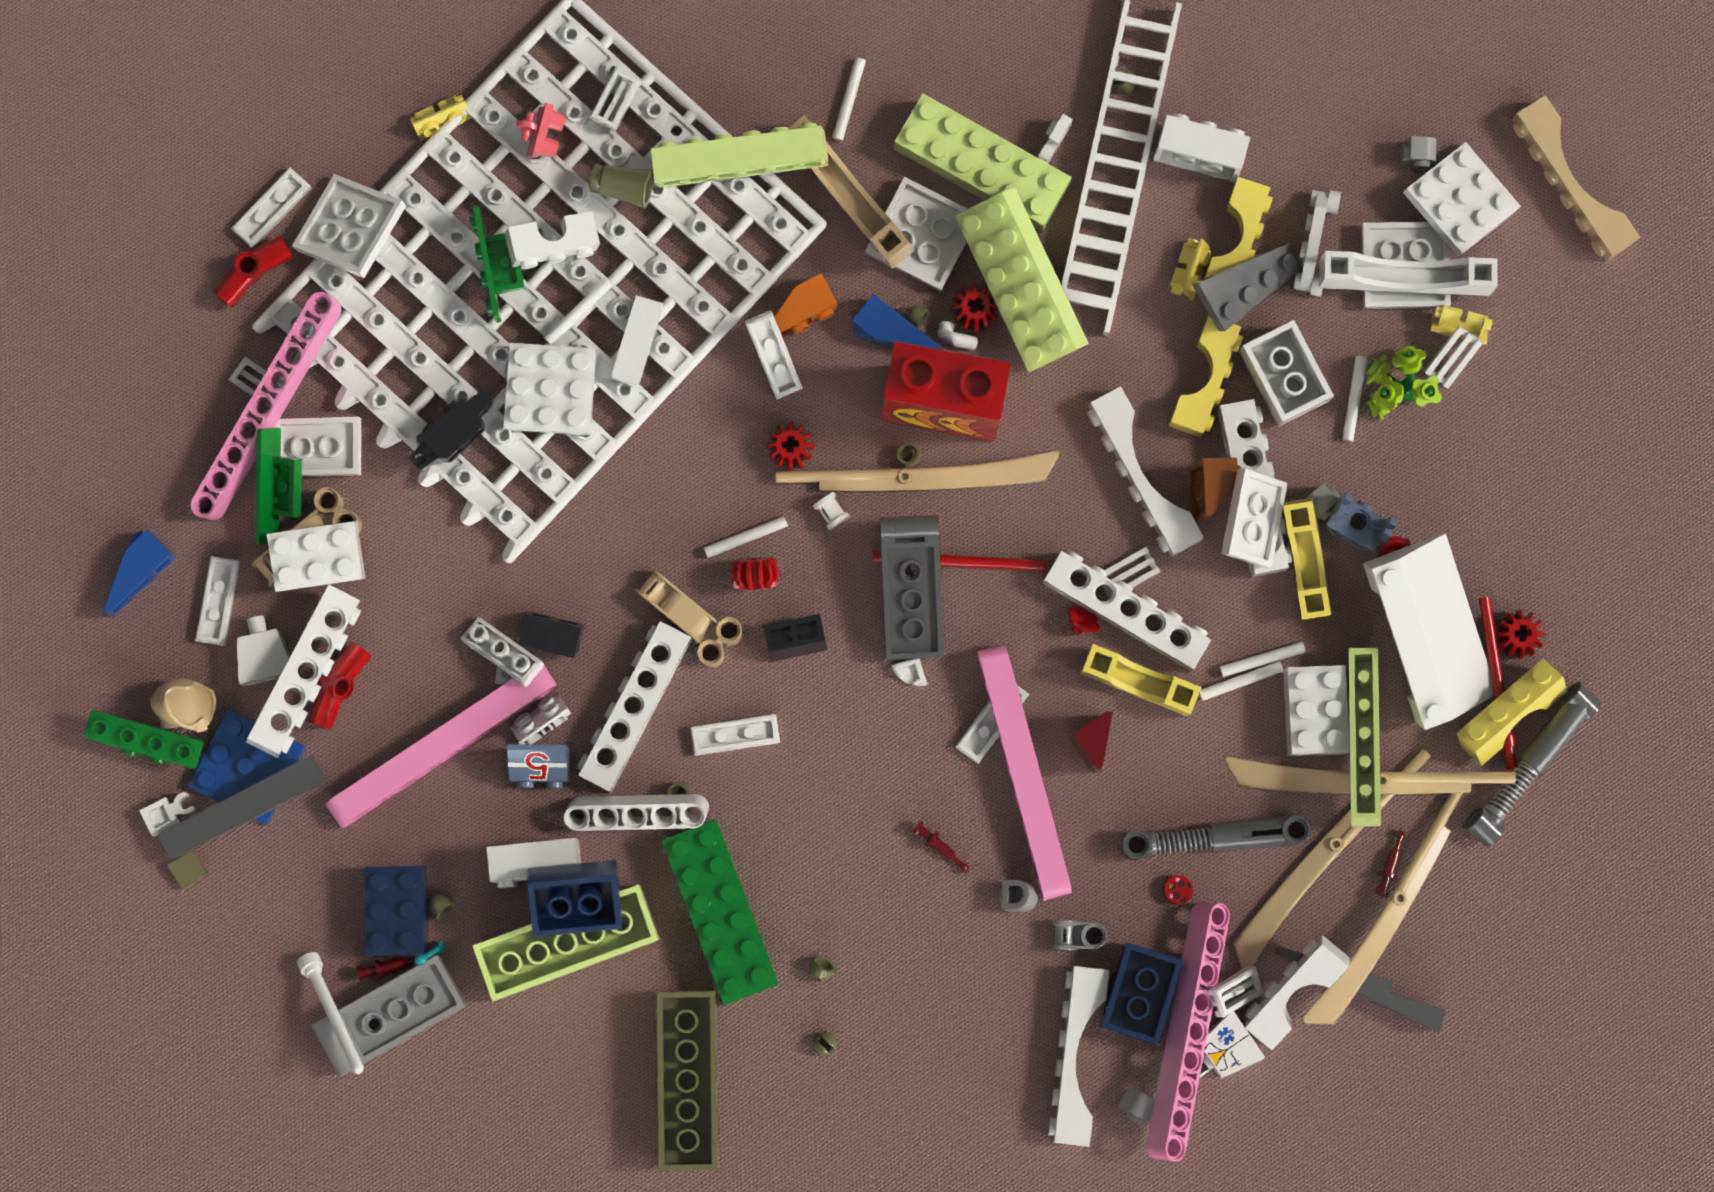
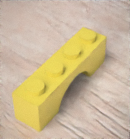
M1237 178L1226 210L1234 216L1239 224L1240 242L1232 252L1211 258L1204 279L1214 273L1229 269L1237 263L1254 258L1256 250L1251 249L1254 239L1259 240L1262 234L1264 224L1260 223L1263 212L1268 213L1273 199V197L1268 196L1271 187L1244 178Z
M1210 315L1207 317L1196 347L1208 360L1210 366L1209 381L1203 389L1194 394L1180 395L1168 427L1199 438L1202 437L1204 431L1210 432L1215 416L1210 415L1213 405L1219 406L1224 393V389L1220 388L1223 378H1229L1234 365L1233 362L1229 361L1233 351L1238 353L1243 340V336L1239 335L1241 326L1233 324L1226 331H1218Z
M1307 498L1284 502L1283 508L1293 554L1302 620L1329 616L1332 613L1314 499Z
M1095 644L1090 647L1080 673L1187 717L1191 715L1202 688L1175 676L1165 675L1140 666L1120 654Z
M1543 658L1457 732L1461 747L1480 766L1485 764L1503 748L1507 735L1524 716L1537 709L1547 710L1568 692L1564 677Z

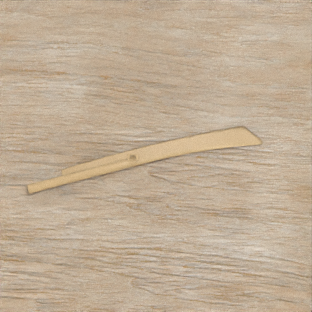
M1056 449L1015 459L949 467L776 472V483L819 482V491H916L1046 481L1060 452Z
M1422 749L1401 772H1417L1431 757L1430 754ZM1380 794L1381 809L1395 794ZM1351 809L1292 871L1233 942L1241 970L1255 964L1275 931L1300 898L1365 827L1351 826Z
M1224 756L1223 758L1239 788L1351 794L1350 771L1281 766L1231 756ZM1380 772V794L1471 792V784H1515L1516 774L1515 772Z
M1463 793L1449 794L1376 921L1349 959L1348 969L1330 988L1328 987L1320 998L1301 1017L1300 1021L1302 1023L1336 1024L1387 947L1430 873L1451 833L1445 827V824Z

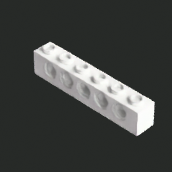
M1254 399L1220 405L1217 412L1227 458L1237 457V465H1240L1241 469H1248L1274 478L1272 462H1267L1265 451L1269 450L1266 434H1261L1259 423H1263L1260 406H1255ZM1240 425L1247 426L1251 430V437L1247 439L1241 438L1237 433V427ZM1243 454H1253L1257 459V465L1253 467L1247 466L1243 462ZM1283 517L1280 521L1272 567H1261L1249 563L1251 577L1286 571L1289 568L1288 563H1292L1290 547L1284 545L1282 536L1286 534Z
M1070 550L1067 553L1061 551L1042 584L1190 672L1195 669L1211 639L1206 637L1207 631L1194 624L1192 627H1189L1181 622L1183 617L1172 610L1162 611L1156 607L1158 603L1146 595H1143L1142 598L1132 593L1133 588L1121 580L1115 583L1107 578L1108 573L1096 565H1093L1092 568L1082 563L1083 558ZM1075 572L1082 573L1086 578V584L1081 587L1073 585L1070 579L1071 574ZM1104 586L1108 588L1111 593L1110 600L1103 602L1097 599L1095 591L1099 587ZM1123 602H1131L1135 606L1136 612L1133 616H1125L1121 612L1120 606ZM1153 616L1160 621V629L1158 631H1150L1146 627L1145 620L1147 617ZM1174 631L1183 633L1185 636L1184 645H1174L1170 640L1171 633Z
M328 585L253 726L246 743L276 758L279 757L281 751L287 754L294 741V738L290 736L294 726L300 728L308 712L303 710L308 700L315 701L321 689V686L317 685L321 675L327 677L335 662L330 659L334 650L341 651L348 638V635L344 634L347 625L351 624L354 626L362 611L357 608L360 602L359 599ZM329 615L337 616L340 619L341 625L337 628H330L326 625L325 618ZM317 640L323 641L327 645V651L322 654L313 651L311 644ZM302 666H309L312 668L314 676L310 679H303L299 676L298 669ZM294 691L299 694L301 701L296 705H290L285 701L284 695L287 692ZM275 717H281L286 721L287 727L282 731H277L272 728L270 721Z
M661 621L657 627L651 626L645 638V641L649 642L644 652L639 650L631 665L635 667L631 677L625 676L618 689V692L622 693L617 703L611 702L604 716L608 719L604 728L598 727L591 740V743L594 744L589 755L585 753L577 769L581 770L578 776L612 793L692 641L690 636ZM658 647L668 650V657L663 662H656L652 659V653ZM643 673L654 675V684L649 688H643L639 685V677ZM631 698H636L641 702L640 710L634 714L628 713L625 710V704ZM617 724H624L627 727V735L623 739H615L612 736V728ZM609 749L614 754V759L609 765H602L598 761V755L602 750Z

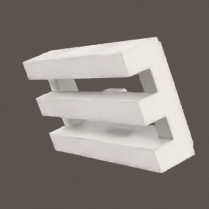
M615 67L589 117L590 120L596 121L601 126L608 127L616 132L641 84V80ZM618 77L623 78L604 116H599ZM631 82L632 85L612 122L609 121L625 88Z
M1458 325L1424 372L1429 376H1436L1439 382L1448 389L1483 344L1482 340ZM1460 335H1463L1465 338L1461 341V343L1458 345V347L1455 349L1452 355L1448 358V360L1445 362V364L1442 366L1439 372H1436L1434 369L1441 362V360L1444 358V356L1447 354L1450 348L1454 345V343L1457 341ZM1472 341L1473 344L1463 355V357L1460 359V361L1457 363L1454 369L1450 372L1447 378H1445L1444 375L1446 374V372L1456 361V359L1459 357V355L1462 353L1465 347L1469 344V342Z
M244 357L228 380L252 396L255 391L237 378L242 375L258 386L261 381L244 369L248 365L262 376L265 375L266 370L247 357ZM278 379L277 386L281 388L284 383ZM269 400L265 401L264 405L268 408H270Z
M1147 547L1105 570L1110 575L1144 556L1145 561L1111 579L1117 583L1118 580L1122 581L1143 568L1150 566L1151 571L1128 583L1132 588L1161 572L1156 566L1153 557L1149 554ZM1103 586V589H1104L1105 593L1107 594L1108 598L1110 599V598H1111V593H1110V591L1108 590L1107 587H1104V586Z
M1247 966L1208 990L1209 995L1214 996V999L1211 1001L1212 1005L1218 1009L1215 1011L1216 1017L1222 1018L1264 993L1256 966ZM1254 984L1255 988L1251 989L1250 991L1246 992L1245 994L1241 995L1240 997L1236 998L1226 1005L1224 1004L1225 1001L1229 1000L1235 995H1239L1240 993L1244 992L1245 989Z

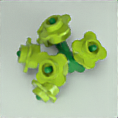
M1404 346L1394 352L1395 356L1392 357V365L1399 368L1401 373L1406 374V378L1401 381L1388 374L1391 365L1385 362L1387 357L1385 354L1381 356L1379 361L1374 358L1371 363H1368L1365 373L1369 377L1366 384L1369 385L1372 381L1378 385L1381 383L1378 390L1374 392V395L1370 393L1371 400L1367 401V411L1373 417L1379 416L1381 421L1384 420L1383 416L1391 413L1390 410H1394L1403 398L1408 402L1414 401L1419 407H1424L1427 403L1431 402L1437 404L1441 401L1442 395L1438 391L1439 379L1436 376L1430 375L1425 380L1415 379L1414 373L1421 369V360L1426 358V353L1423 350L1415 349L1414 346Z

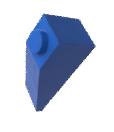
M874 294L852 320V326L855 328L853 332L865 342L869 339L873 343L893 347L894 341L941 349V346Z
M148 529L144 533L142 531L136 533L129 541L131 545L125 550L103 609L111 617H114L176 558Z

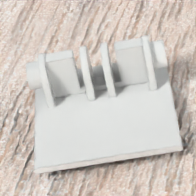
M558 694L554 697L548 696L538 704L536 710L530 714L528 712L516 718L511 729L520 744H533L542 738L539 733L540 730L545 736L547 733L543 728L548 726L551 731L554 730L550 723L553 722L558 727L567 721V716L572 713Z

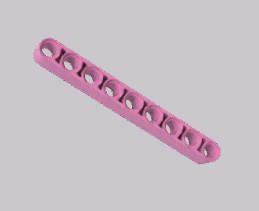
M316 292L308 299L193 496L191 510L196 516L213 521L220 519L224 515L256 460L257 430L276 426L339 318L341 304L336 298L324 292ZM325 301H328V310L324 313H321V304ZM313 325V335L310 338H306V330ZM298 350L300 357L297 362L292 363L291 356ZM284 375L285 383L281 388H278L277 380L280 376ZM269 400L270 409L263 413L262 406L265 401ZM255 425V435L249 438L248 430L251 426ZM240 450L241 458L237 463H234V453ZM226 475L227 482L224 487L220 488L219 479ZM211 500L212 508L206 513L204 510L205 503Z
M1001 644L977 651L978 661L988 698L992 704L991 709L996 728L1000 733V743L1042 898L1046 901L1072 894L1070 880L1006 645Z
M545 665L527 687L514 678L331 798L325 803L326 807L341 829L350 825L551 692L558 686Z
M1199 902L1194 905L1191 911L1182 956L1184 961L1178 977L1146 1149L1149 1156L1153 1159L1179 1161L1186 1151L1213 1009L1211 1001L1214 999V996H1210L1208 990L1218 983L1230 920L1229 910L1222 903Z

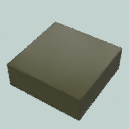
M194 850L180 856L167 865L182 890L208 875Z

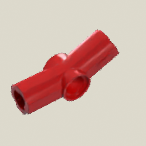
M279 235L250 252L240 253L236 257L233 267L212 293L228 306L234 308L251 285L261 279L263 274L294 258L283 237ZM255 261L256 267L252 272H243V266L246 262Z
M351 642L332 666L328 676L321 675L317 685L321 686V689L310 713L309 722L328 729L333 727L342 701L348 699L354 690V679L371 658V655L358 644Z

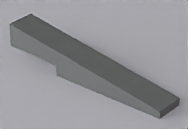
M311 755L162 831L158 836L169 859L173 860L276 810L277 807L328 783L316 756Z
M1277 947L1275 951L1276 955L1290 962H1298L1304 956L1302 953L1283 947ZM1369 974L1356 993L1434 1032H1440L1446 1009L1390 993L1393 983L1391 980Z

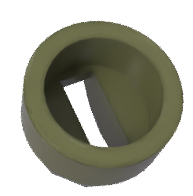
M1129 70L1121 71L1122 73L1135 75L1132 71ZM1115 80L1116 90L1124 95L1133 93L1137 87L1136 84L1128 82L1120 84V81Z
M918 305L910 306L908 310L912 313L911 315L905 313V319L920 330L927 320L929 310Z
M906 442L899 446L897 458L902 465L911 467L920 461L921 452L914 443ZM912 450H914L915 453L913 454L912 458L909 462H906Z
M676 782L668 788L667 795L679 794L681 787L685 789L683 794H692L686 783Z
M443 894L432 896L428 902V908L437 920L448 914L454 906V902Z
M815 957L809 969L811 978H819L818 982L827 981L835 971L834 964L824 957Z
M830 1033L819 1034L814 1041L815 1051L821 1056L832 1055L837 1048L836 1038ZM822 1037L832 1047L829 1052L818 1042Z

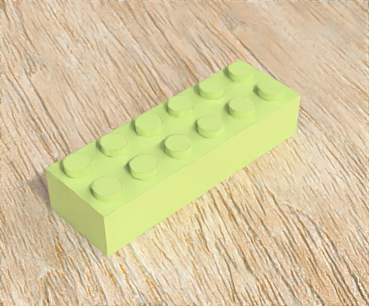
M922 93L894 141L895 151L984 201L1000 192L1016 188L1034 229L1040 233L1043 232L1072 179L1066 173Z
M1016 188L1000 192L955 216L1028 372L1041 368L1089 344Z
M638 884L620 891L622 929L533 937L532 924L473 945L492 1001L503 999L659 941L660 938L641 885Z

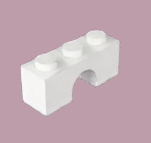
M592 211L564 216L560 222L562 238L557 241L544 239L538 231L536 222L508 227L504 235L512 267L521 266V269H529L538 266V262L549 260L550 264L565 261L567 256L576 255L577 258H585L593 255V251L597 250L600 241Z

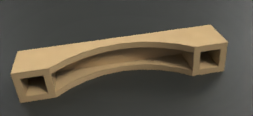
M1543 96L1519 111L1512 119L1514 131L1520 138L1524 137L1531 157L1536 162L1539 161L1545 169L1544 175L1547 181L1557 187L1561 193V202L1567 209L1571 208L1577 217L1575 219L1577 226L1583 233L1587 232L1591 238V246L1595 253L1600 257L1603 256L1606 261L1635 243L1640 236L1625 213L1610 209L1596 201L1583 190L1573 177L1562 151L1560 135L1561 117L1547 96Z
M804 115L791 125L789 130L799 129L800 125L811 122ZM826 142L829 166L810 169L893 269L914 252L913 247Z

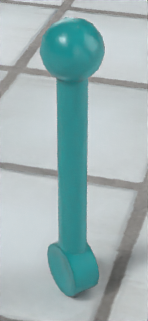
M442 941L437 942L434 945L435 948L427 953L416 955L415 963L418 966L424 965L429 957L436 953L445 952L444 943Z

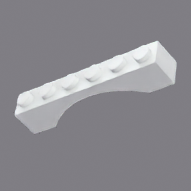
M1325 251L1319 260V288L1490 296L1497 288V259L1467 257L1444 261H1397L1374 258L1356 252Z
M1120 386L1090 402V411L1087 412L1093 426H1099L1104 434L1101 437L1103 445L1108 452L1113 451L1118 461L1115 462V466L1121 477L1127 476L1131 484L1128 487L1130 494L1136 503L1140 501L1145 511L1142 515L1150 528L1155 527L1159 535L1156 540L1163 553L1168 551L1170 557L1200 542L1204 536L1191 513L1163 498L1150 485L1142 473L1135 457L1132 442V423L1135 411L1122 387Z
M1072 966V972H1066L1065 989H1070L1069 1000H1063L1061 1015L1062 1018H1066L1065 1030H1060L1058 1047L1063 1048L1062 1059L1056 1060L1055 1077H1060L1059 1089L1053 1088L1052 1106H1056L1055 1118H1050L1048 1135L1053 1136L1054 1143L1090 1147L1093 1117L1079 1091L1076 1076V1054L1086 1023L1095 1010L1106 1000L1109 970Z

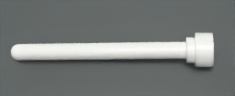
M317 952L307 953L297 961L299 970L302 975L311 979L353 1073L360 1074L364 1069L363 1064L321 975L323 967L321 958Z

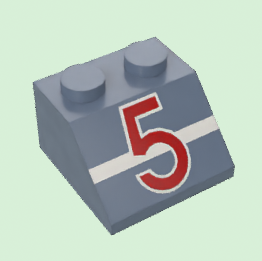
M507 744L509 781L516 783V788H534V783H545V788L562 789L563 783H570V748L567 745Z

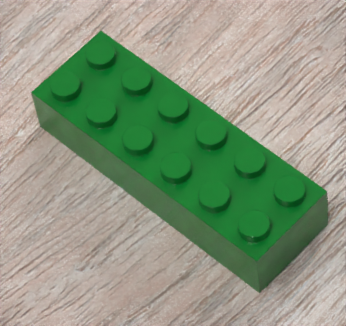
M718 821L708 822L697 828L662 840L723 1005L779 985Z

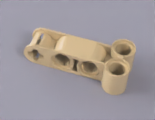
M325 487L318 490L314 496L316 510L292 529L297 530L339 524L343 518L352 517L354 521H357L360 533L362 521L351 510L343 509L344 501L339 493L332 488ZM327 495H334L335 505L330 509H324L322 506L323 499ZM268 549L252 563V567H257L269 581L268 586L272 588L274 587L273 574L266 564L267 562L271 567Z
M652 569L653 574L639 590L636 588L635 592L699 644L697 655L704 666L708 668L718 667L724 660L723 645L733 646L742 639L743 630L741 624L733 617H726L718 622L663 575ZM728 624H732L738 629L736 636L731 639H726L721 634L723 627ZM710 646L716 647L719 650L718 657L713 661H707L703 658L704 650Z

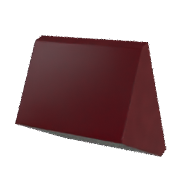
M1106 711L1069 738L1088 767L1095 773H1099L1103 769L1113 714L1110 711Z

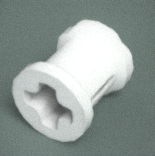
M834 492L813 505V508L819 510L828 523L827 528L829 530L850 517L847 512L844 513L836 501V494Z

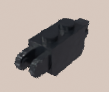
M483 390L479 393L477 392V395H474L467 402L463 398L458 402L456 400L452 401L443 410L444 415L437 422L432 420L423 428V435L420 437L422 442L409 457L421 472L439 460L443 463H451L485 431V423L482 417L489 412L494 403L490 393Z

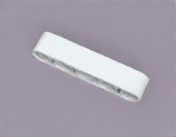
M698 794L577 797L569 803L564 813V822L568 828L575 831L697 828L704 823L709 810V804L705 797ZM665 807L670 809L672 815L663 816L659 812V808ZM696 807L701 811V814L697 816L692 815L688 812L687 808ZM578 809L583 811L585 818H577L572 810ZM630 809H640L643 816L635 817L631 814ZM601 810H611L614 813V817H605Z

